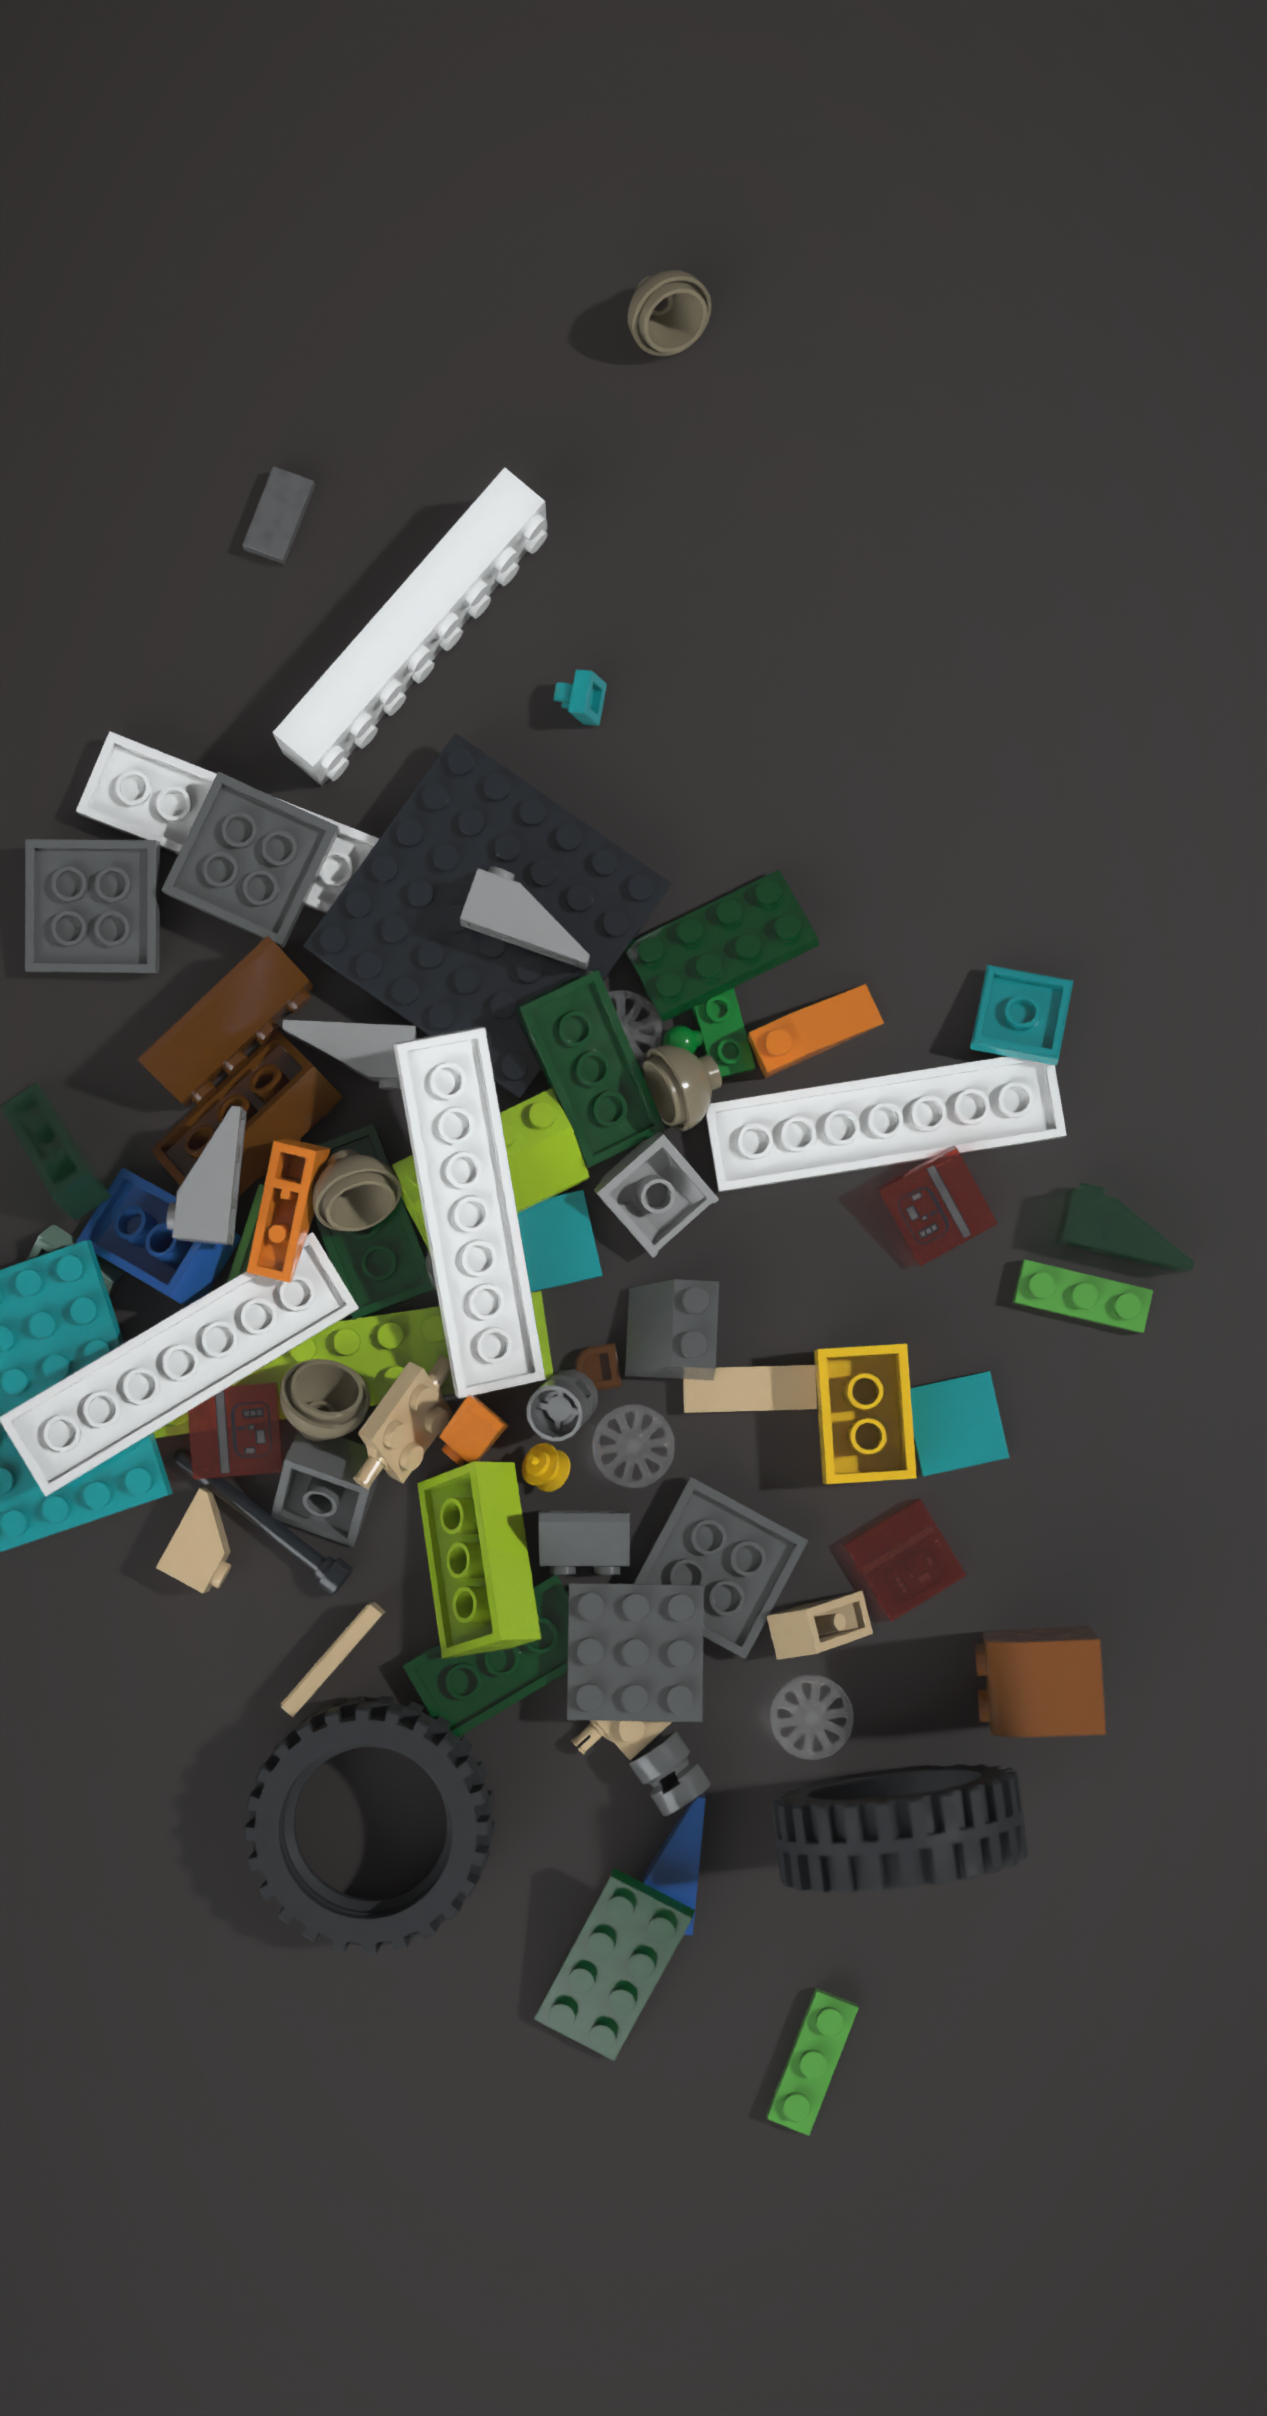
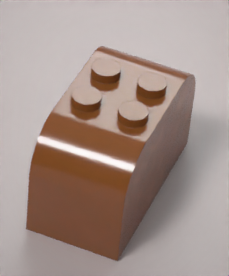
M1089 1625L1007 1629L983 1633L984 1644H975L977 1675L986 1677V1690H978V1709L980 1722H988L992 1735L1002 1737H1053L1106 1734L1100 1638Z

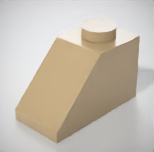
M206 1487L199 1488L156 1566L157 1569L201 1593L210 1591L212 1586L219 1589L231 1568V1564L226 1562L231 1551L215 1495Z
M863 1590L795 1606L767 1616L777 1660L818 1654L873 1634Z

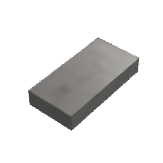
M273 466L242 545L244 550L285 565L315 488L314 481Z

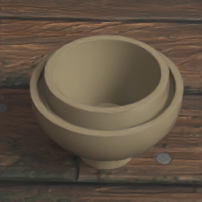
M680 270L663 271L644 278L638 284L628 310V326L636 343L645 352L655 356H669L687 349L701 336L710 319L711 298L709 292L697 278Z
M664 1045L650 1049L642 1065V1074L662 1121L681 1132L691 1129L702 1120L708 1111L712 1091L720 1088L722 1085L719 1068L711 1056L705 1055L697 1058L693 1053L681 1047Z
M341 1150L328 1159L327 1167L317 1179L312 1193L314 1212L320 1223L330 1229L338 1231L364 1230L384 1220L395 1209L401 1197V1186L396 1174L385 1162L369 1155H360L355 1150Z
M312 1359L293 1366L285 1374L280 1387V1405L288 1421L305 1438L321 1442L346 1435L361 1424L370 1405V1392L361 1376L348 1366L332 1360Z

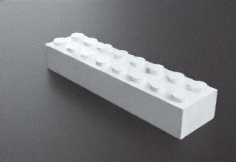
M504 467L272 732L282 753L321 786L328 779L332 781L338 779L348 767L349 761L347 758L357 746L361 749L364 748L374 738L378 731V728L375 726L385 714L392 716L402 706L406 699V695L403 693L414 681L419 684L430 674L435 665L432 660L442 649L448 651L458 642L463 633V630L460 628L471 616L476 619L485 611L491 602L489 595L499 584L505 586L513 579L520 567L517 563L527 551L533 554L544 543L548 535L545 532L547 530L545 501Z

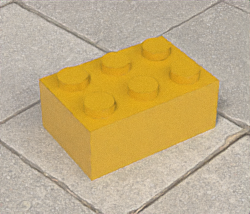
M907 1344L814 1350L823 1483L839 1484L917 1479Z

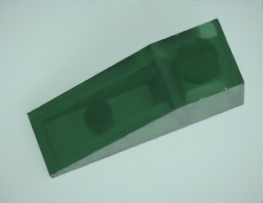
M37 1082L0 1106L49 1194L74 1221L111 1197L93 1164Z
M1080 1183L1079 1189L1073 1188L1066 1192L1055 1243L1183 1273L1193 1269L1194 1261L1120 1200L1105 1196L1106 1188Z

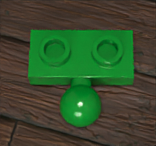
M734 988L691 1008L697 1030L692 1031L686 1026L678 1025L670 1028L663 1037V1046L681 1047L693 1054L698 1047H702L704 1056L709 1055L716 1062L721 1078L750 1072L755 1069Z

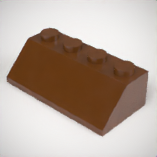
M267 936L137 1060L184 1106L188 1108L193 1103L199 1106L215 1092L216 1087L213 1084L225 1072L228 1075H232L248 1060V1056L245 1053L257 1042L260 1045L265 1044L278 1032L280 1026L277 1023L289 1011L294 1015L308 1004L312 998L309 992L314 986L277 944Z
M278 1030L268 1042L261 1045L248 1057V1060L239 1070L229 1075L218 1085L215 1092L204 1103L196 1106L150 1151L181 1186L231 1106L242 1107L247 1114L239 1197L257 1179L267 1173L274 1141L283 1139L300 1141L306 1132L332 1111L333 1107L343 1096Z

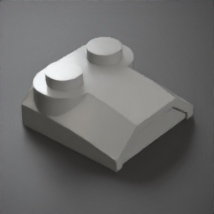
M661 1132L641 1142L608 1171L594 1189L603 1203L653 1258L658 1254L659 1249L703 1210L719 1200Z

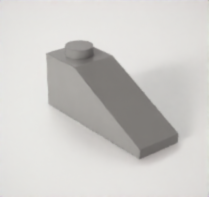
M493 866L489 867L488 872L477 869L460 916L461 926L567 964L587 969L590 955L521 883L513 881L514 874Z
M283 1020L282 1027L289 1036L366 1079L372 1082H379V1089L401 1091L393 1043L418 1039L419 1035L416 1026Z
M231 1106L179 1188L176 1203H169L167 1229L173 1230L172 1238L179 1241L233 1245L247 1114L242 1107Z

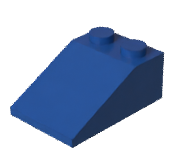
M122 1167L76 1243L91 1240L95 1254L187 1307L208 1294L242 1237L234 1232L233 1245L179 1241L172 1238L173 1230L167 1229V1212L169 1203H176L177 1197Z

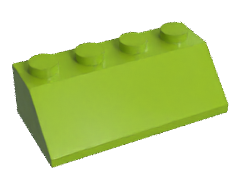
M552 1089L546 1090L500 1113L517 1214L589 1179L590 1176L572 1126ZM413 1155L393 1164L392 1170L396 1174L401 1186V1198L429 1249Z
M474 1461L417 1483L442 1659L509 1649L541 1639L515 1463Z

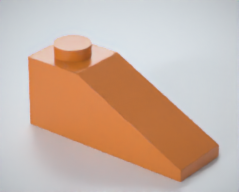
M866 984L757 1028L749 1032L747 1039L766 1079L883 1025L884 1022Z
M292 1139L273 1142L247 1273L288 1283L292 1282L315 1213L312 1201L313 1189L318 1177L327 1167L330 1148Z
M469 1395L440 1434L439 1438L446 1443L441 1450L459 1466H462L466 1461L468 1463L479 1461L508 1428L509 1424L476 1396Z

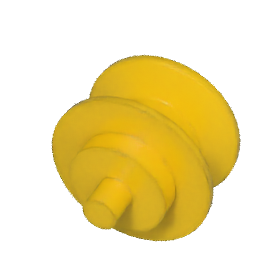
M537 1444L528 1451L523 1460L522 1476L527 1483L536 1486L539 1490L553 1492L559 1489L567 1480L571 1467L570 1459L566 1453L556 1450L551 1444Z

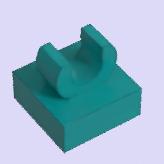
M576 669L573 684L556 683L553 700L562 702L561 707L567 708L568 712L583 725L599 726L607 684L593 671Z

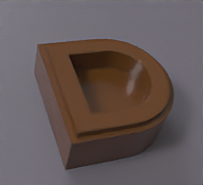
M615 1343L589 1347L579 1354L574 1370L582 1372L589 1377L597 1391L622 1387Z

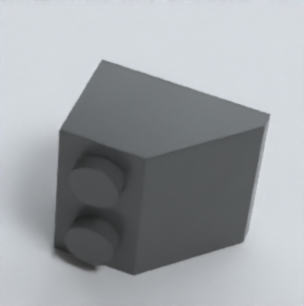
M673 1279L629 1288L625 1376L714 1380L719 1281Z
M298 1431L284 1460L271 1516L280 1522L354 1548L380 1476L379 1473L369 1489L360 1486L353 1479L368 1459L366 1445L342 1437L315 1442L305 1438Z
M541 1510L539 1512L540 1566H549V1574H576V1566H594V1574L598 1575L620 1574V1566H629L630 1511Z

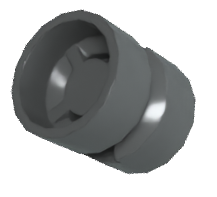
M574 1369L561 1370L554 1373L529 1398L526 1411L527 1420L532 1430L541 1438L550 1441H564L573 1437L595 1412L598 1404L597 1389L589 1377Z
M676 1730L658 1739L629 1761V1765L640 1782L652 1786L650 1797L663 1816H668L684 1807L711 1785L699 1764L687 1760L690 1750ZM674 1771L677 1779L671 1781L667 1775Z

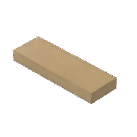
M815 1365L719 1367L715 1370L714 1380L683 1379L684 1413L817 1409Z
M375 1602L367 1604L281 1703V1708L291 1717H294L386 1611Z

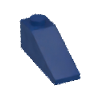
M705 1793L700 1794L688 1803L642 1878V1883L694 1910L705 1812ZM695 1911L693 1919L691 1920L684 1935L693 1936Z

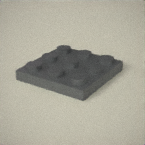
M218 772L161 891L170 897L262 939L269 936L277 946L284 948L340 829L326 820Z
M26 839L25 972L159 974L160 842L157 840Z
M690 1477L633 1584L704 1585L703 1636L746 1659L767 1620V1616L773 1609L809 1540Z
M569 1583L567 1720L702 1722L704 1585Z

